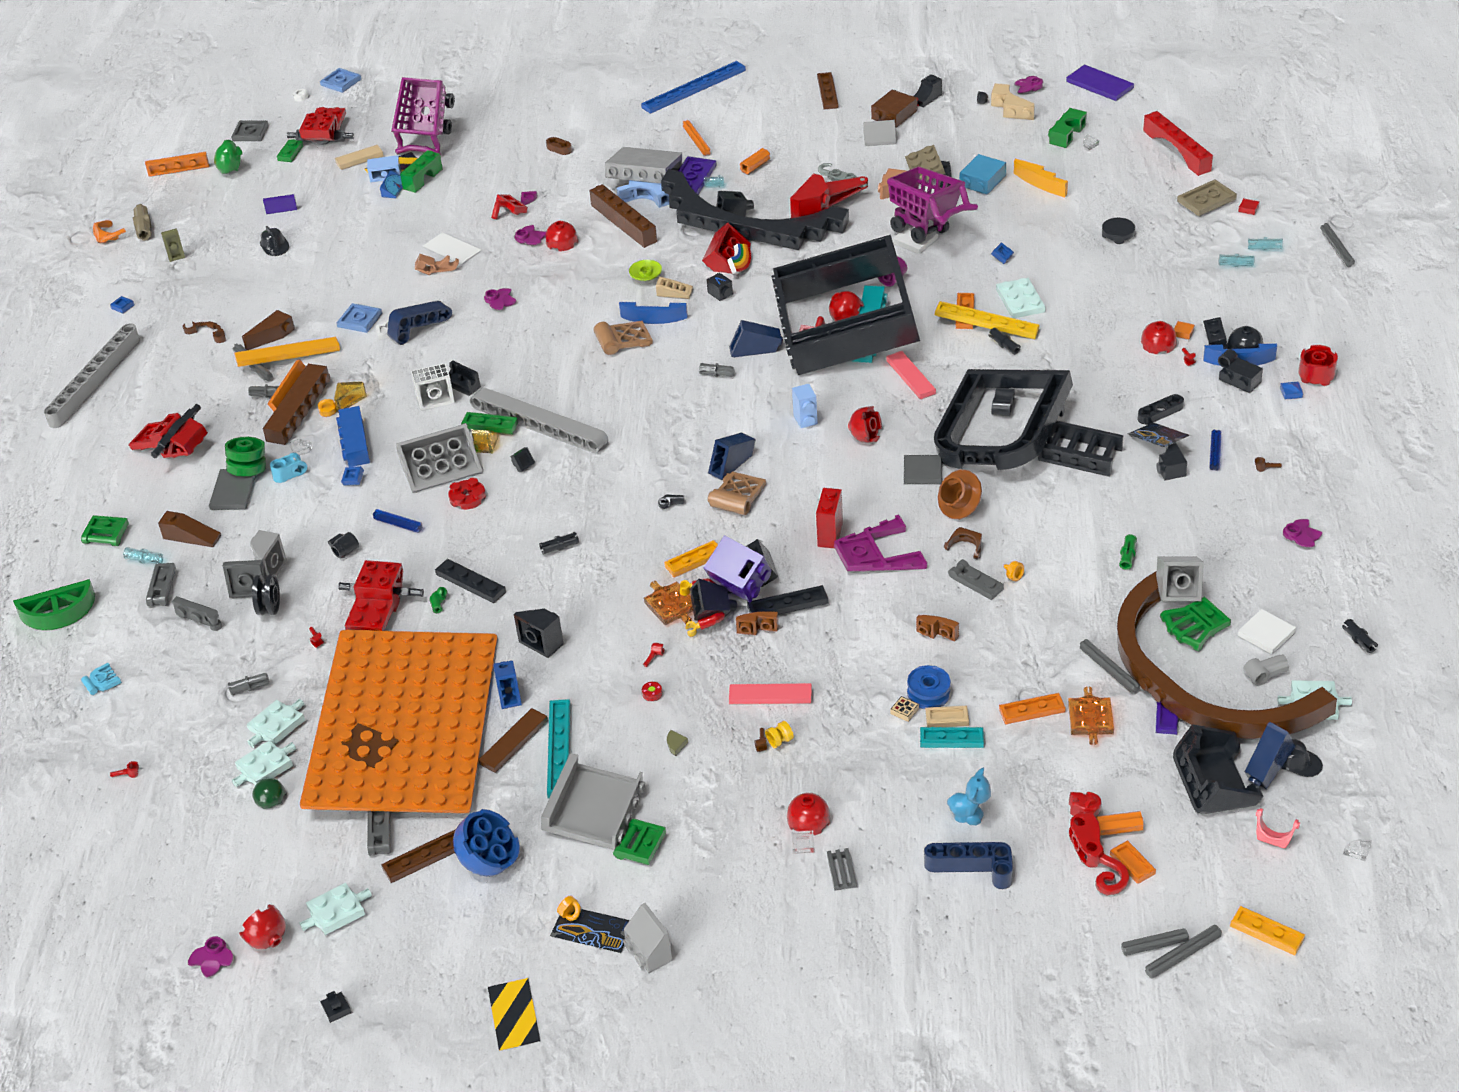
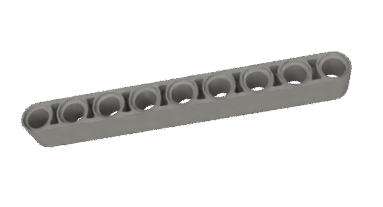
M135 324L123 325L45 408L44 414L49 427H61L139 343L140 338Z
M480 388L470 398V404L476 410L491 415L516 417L518 419L517 425L592 453H597L608 442L607 434L600 429L488 388Z

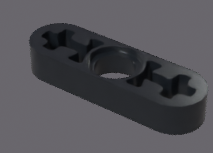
M1172 394L1144 406L1138 410L1137 420L1139 423L1147 425L1181 411L1184 406V398L1181 395Z

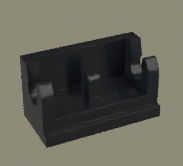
M1221 317L1204 320L1203 324L1209 345H1223V349H1228Z
M454 360L449 363V376L453 389L470 396L481 387L477 371Z

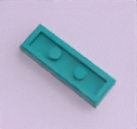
M920 727V748H984L983 727Z

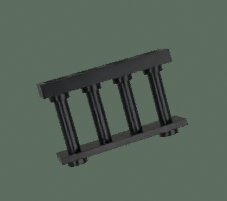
M1056 420L1051 431L1052 441L1050 444H1045L1043 450L1038 455V461L1110 477L1113 458L1110 457L1113 450L1122 452L1124 435ZM1060 438L1070 440L1067 448L1057 446ZM1078 442L1088 444L1085 452L1074 450ZM1095 446L1106 448L1103 456L1092 454Z

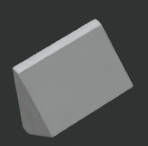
M895 120L863 123L865 146L896 144Z

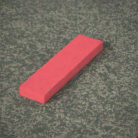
M903 351L886 356V361L919 399L936 394L934 386Z
M811 683L730 684L729 704L811 703L812 696Z

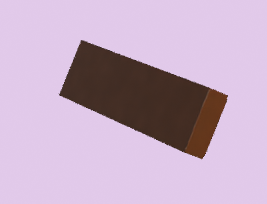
M832 72L818 73L817 80L823 110L838 108Z
M531 708L478 759L479 765L496 773L548 721L547 715Z
M455 830L381 864L382 870L390 883L454 854L453 838Z

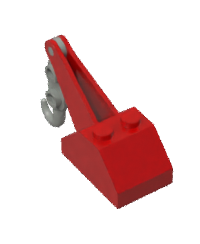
M831 163L819 165L818 172L821 175L813 173L790 197L791 218L820 212L868 188V178L865 176L857 177L853 173H846L839 169L831 171L823 169L824 167H832ZM823 176H827L831 182H825Z

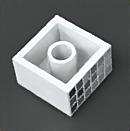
M445 363L411 371L420 411L455 403L450 376Z

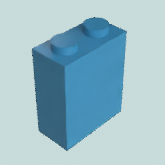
M978 154L959 173V180L965 182V188L988 195L1006 176V162Z

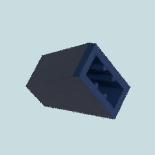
M741 320L729 345L731 357L775 353L778 346H781L783 337L779 328Z
M742 432L716 439L708 474L723 480L727 473L731 474L732 471L734 472L752 456L756 439Z
M1271 722L1268 723L1244 771L1250 784H1256L1265 789L1269 787L1295 748L1287 731Z

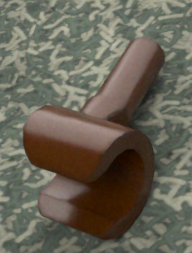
M1263 457L1255 458L1256 470L1259 472L1265 471L1266 468L1282 467L1281 463H1266Z
M760 728V739L754 740L757 752L767 750L765 729Z

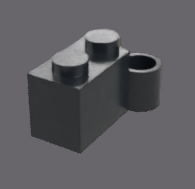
M1227 349L1218 357V363L1223 367L1219 371L1220 381L1248 393H1251L1261 383L1263 368L1238 358L1237 353L1233 349Z

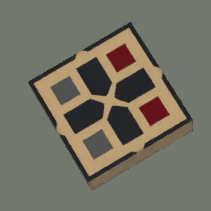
M901 696L891 707L890 714L908 722L918 711L919 704Z

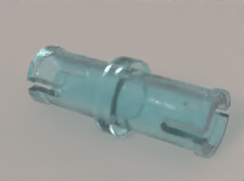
M1248 238V249H1263V251H1267V249H1282L1283 238Z
M1219 254L1218 264L1234 265V267H1253L1255 257L1239 254Z
M126 547L123 555H126L124 559L137 560L142 564L146 562L152 564L163 562L162 553L149 552L147 549L138 550Z

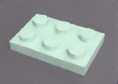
M1029 278L996 284V290L1012 318L1045 312V305Z

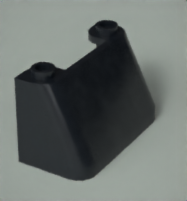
M1192 724L1174 749L1173 759L1192 806L1197 813L1210 814L1256 806L1264 797L1261 789L1256 784H1249L1245 788L1233 760L1240 751V743L1235 732Z

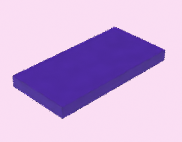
M1085 64L1066 77V82L1117 101L1134 88V83Z
M687 156L678 171L683 172L689 186L699 195L717 163L716 160Z

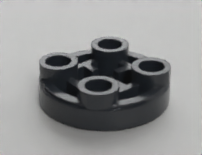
M1115 217L1104 221L1102 224V237L1113 240L1116 244H1123L1125 240L1135 235V224L1129 219Z

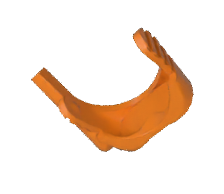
M104 220L93 224V234L99 243L117 240L119 235L125 233L126 230L122 228L113 233L101 230V228L111 227L113 225L111 220Z

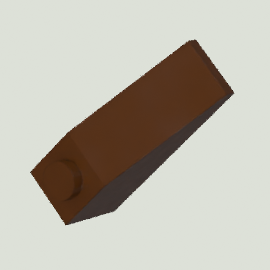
M279 310L273 312L242 335L245 349L251 350L287 336L295 330L292 316Z
M166 511L158 522L162 537L165 540L214 547L221 537V532L183 513Z

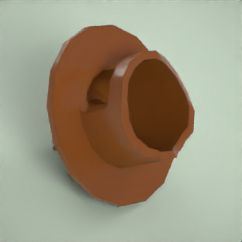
M960 469L950 473L942 481L937 497L938 505L943 514L951 519L959 520L968 517L976 510L982 495L981 482L977 475L969 470Z

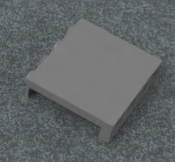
M622 147L605 162V178L661 184V180L668 169H679L681 167L682 152Z
M570 753L542 813L541 830L614 850L618 842L621 843L624 838V828L631 821L632 809L636 810L638 795L644 791L643 772H639L637 779L579 764L578 755Z

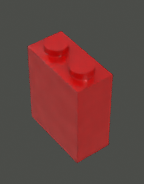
M823 488L816 510L817 546L835 549L834 541L839 539L843 525L842 489Z

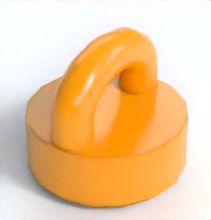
M324 399L318 403V410L321 416L329 417L336 413L337 409L333 400Z
M1013 561L1009 565L1004 564L1003 566L1007 570L1006 575L1008 579L1018 581L1022 578L1024 574V565L1022 563Z
M572 895L564 898L557 908V913L569 921L576 920L581 912L578 900Z

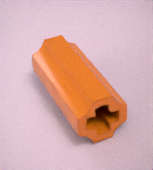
M761 148L740 163L741 171L746 174L751 173L770 159V153L767 149Z
M1141 811L1096 816L1099 821L1100 836L1143 830L1144 824Z

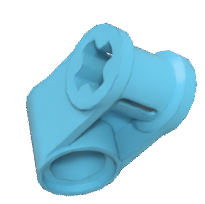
M291 453L282 458L275 459L270 463L273 481L283 483L291 478L300 476L306 472L307 464L301 461V457L297 453Z

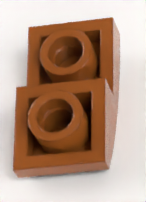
M754 612L736 616V630L739 634L757 635L758 630L778 631V612Z
M918 615L916 617V631L932 639L939 634L944 638L956 641L959 637V622L939 616Z

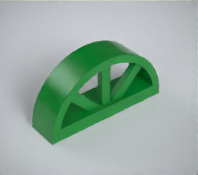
M90 579L16 599L13 602L21 621L25 625L37 630H55L69 626L84 617L94 604L95 592ZM49 610H53V612L50 613H42Z

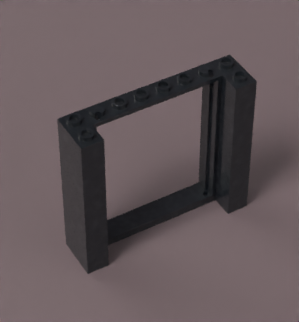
M891 234L773 268L774 275L771 277L774 284L773 287L776 294L775 297L778 304L788 356L792 355L790 363L792 369H796L798 375L920 341ZM891 273L895 274L902 303L792 333L786 303Z

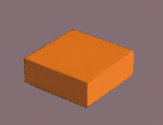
M1177 321L1174 327L1176 337L1189 340L1195 325Z

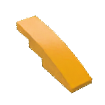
M1014 159V174L1039 189L1065 198L1068 191L1067 180L1056 178V173L1045 171L1044 166Z

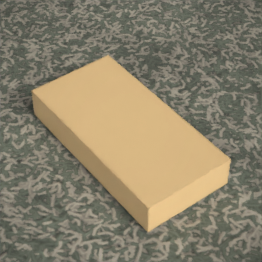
M967 706L925 708L927 727L969 726Z

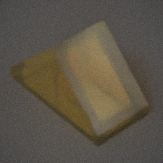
M363 382L337 383L334 401L338 413V410L349 408L367 397Z
M472 430L476 453L493 454L499 433L489 430Z

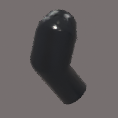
M666 494L658 500V506L661 509H667L673 504H684V495Z

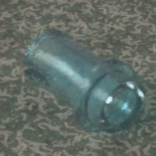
M724 176L704 177L705 187L724 186Z

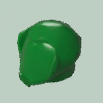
M224 140L221 146L217 148L214 155V163L222 174L238 171L241 155L243 154L241 148L236 146L231 140Z

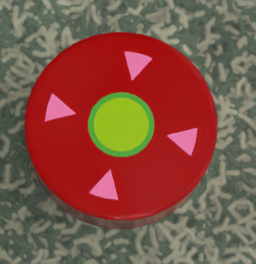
M651 681L642 686V696L645 700L656 701L661 698L662 686L658 682Z

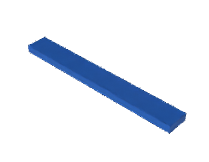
M734 61L641 103V108L651 114L746 71V66L738 61Z

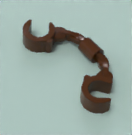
M192 321L193 326L190 328H186L185 323L183 324L185 334L197 333V328L207 326L208 328L217 329V331L213 332V338L216 343L226 341L224 330L215 322L195 323Z

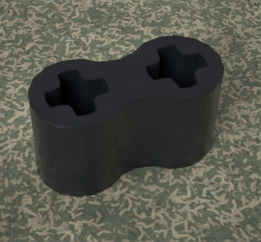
M996 388L991 414L1011 415L1015 399V389Z

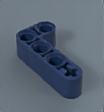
M438 300L395 309L389 315L387 335L399 345H404L409 340L411 328L447 321L452 316V309Z
M1005 842L930 843L924 848V867L929 872H991L994 887L1003 890L1012 885L1011 847Z

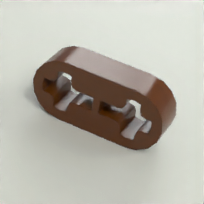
M557 137L546 139V147L549 151L561 155H568L572 152V146L569 141Z

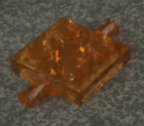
M654 580V583L653 581L650 583V587L654 592L644 597V603L664 625L677 619H681L685 624L692 621V618L688 616L689 613L693 612L691 596L689 594L686 596L680 594V584L677 581L663 587L656 580Z
M1086 686L1083 689V697L1068 698L1071 735H1089V744L1093 745L1094 739V745L1098 744L1097 735L1114 734L1111 699L1093 696L1092 687L1089 686L1088 691Z

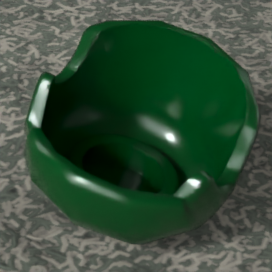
M274 778L262 779L255 785L252 792L255 804L263 809L281 804L283 796L287 795L281 782Z

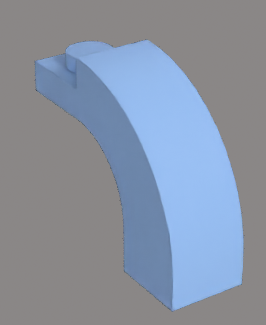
M629 180L628 185L616 188L617 196L625 202L635 199H649L654 201L659 208L669 205V195L662 191L660 183Z

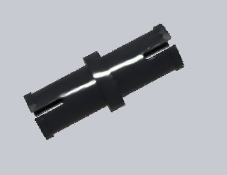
M997 328L990 330L988 336L998 342L1000 347L1006 348L1014 355L1020 351L1021 346L1011 340L1009 335H1004Z
M576 532L561 537L558 535L552 540L539 543L540 550L543 549L541 552L544 555L555 550L561 551L564 547L578 544L579 538L576 536Z
M1347 619L1344 622L1348 627L1342 625V628L1367 653H1373L1376 650L1372 645L1378 648L1377 642L1368 635L1364 628H1360L1354 620Z

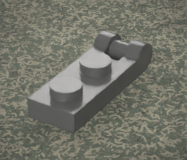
M961 559L956 567H952L948 571L952 579L990 600H993L1004 590L1003 583L973 568L964 559Z
M155 563L146 596L147 606H154L155 604H160L161 606L168 605V596L176 570L174 563Z
M178 596L172 600L175 613L179 617L210 626L212 631H218L222 628L217 610Z
M368 811L367 850L369 856L376 855L378 852H383L384 854L391 853L390 811ZM376 841H382L380 844H375Z

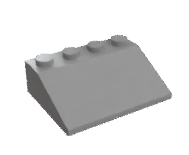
M466 423L396 443L397 454L412 493L483 473Z

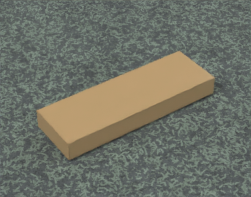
M374 145L337 157L335 161L339 168L343 170L367 162V159L380 158L384 155L378 145Z

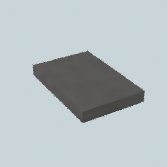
M220 469L209 503L210 510L246 509L256 475L236 476L228 473L226 469Z

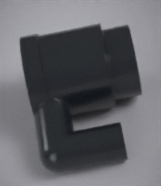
M351 532L340 533L328 541L332 552L338 558L346 556L359 547L357 538Z

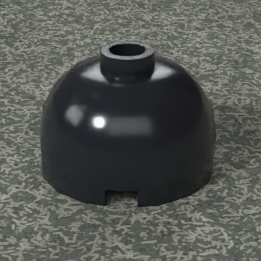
M1242 326L1233 330L1227 342L1228 349L1258 348L1259 344H1264L1261 333L1250 326Z

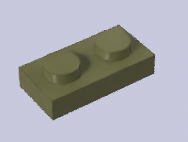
M177 228L161 232L169 261L172 262L185 258Z

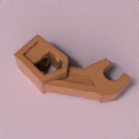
M419 254L415 262V270L427 275L453 271L457 268L459 259L455 258L454 262H450V256L447 255L441 261H435V258Z

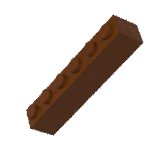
M601 184L589 190L591 206L643 248L657 242L656 226L606 186Z
M307 364L262 428L266 442L286 445L297 427L300 426L303 418L308 414L312 405L315 404L319 395L322 394L325 386L330 382L327 366Z

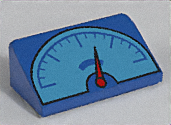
M393 171L388 173L380 186L381 197L396 198L403 188L399 174Z

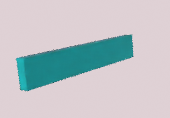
M570 699L549 701L548 799L570 755Z

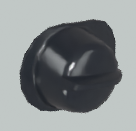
M266 226V230L261 233L260 246L267 255H283L289 250L288 241L278 228Z
M1292 739L1295 748L1281 769L1304 777L1318 775L1323 768L1321 759L1316 754L1308 751L1302 741Z

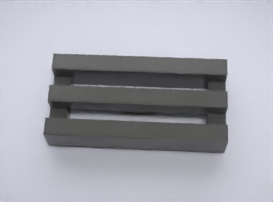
M845 848L843 852H840V849L835 850L836 853L827 851L834 891L855 888L856 879L849 848ZM842 858L846 859L850 883H847ZM833 859H837L842 884H838Z

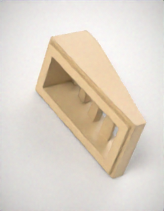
M659 277L656 284V293L660 297L689 299L693 290L691 285L664 277Z

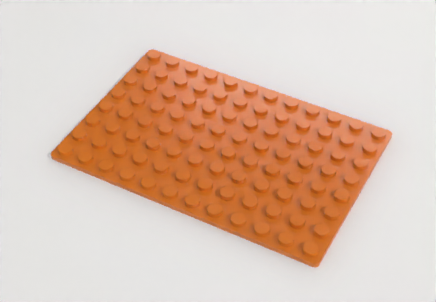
M341 630L301 795L300 808L315 810L469 813L473 799L497 635L492 633ZM358 723L381 732V739L384 741H389L392 738L399 741L392 750L388 746H382L378 749V754L383 759L375 764V768L367 766L364 761H356L350 758L348 746L341 743V741L347 742L352 739L351 730ZM368 730L363 731L360 734V738L362 741H369L373 738V733ZM360 746L357 749V754L360 757H366L370 753L368 746Z

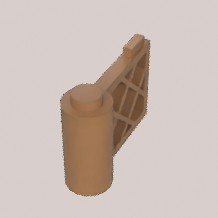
M643 321L616 325L599 322L593 329L604 353L607 355H613L622 348L645 347L653 343ZM622 339H626V340H629V341H627V342H622L621 340H622Z
M732 471L731 474L727 473L723 478L724 483L719 489L709 492L708 502L711 507L747 515L751 503L765 487L766 479ZM734 479L742 480V481L733 482ZM746 486V488L738 489L737 487Z

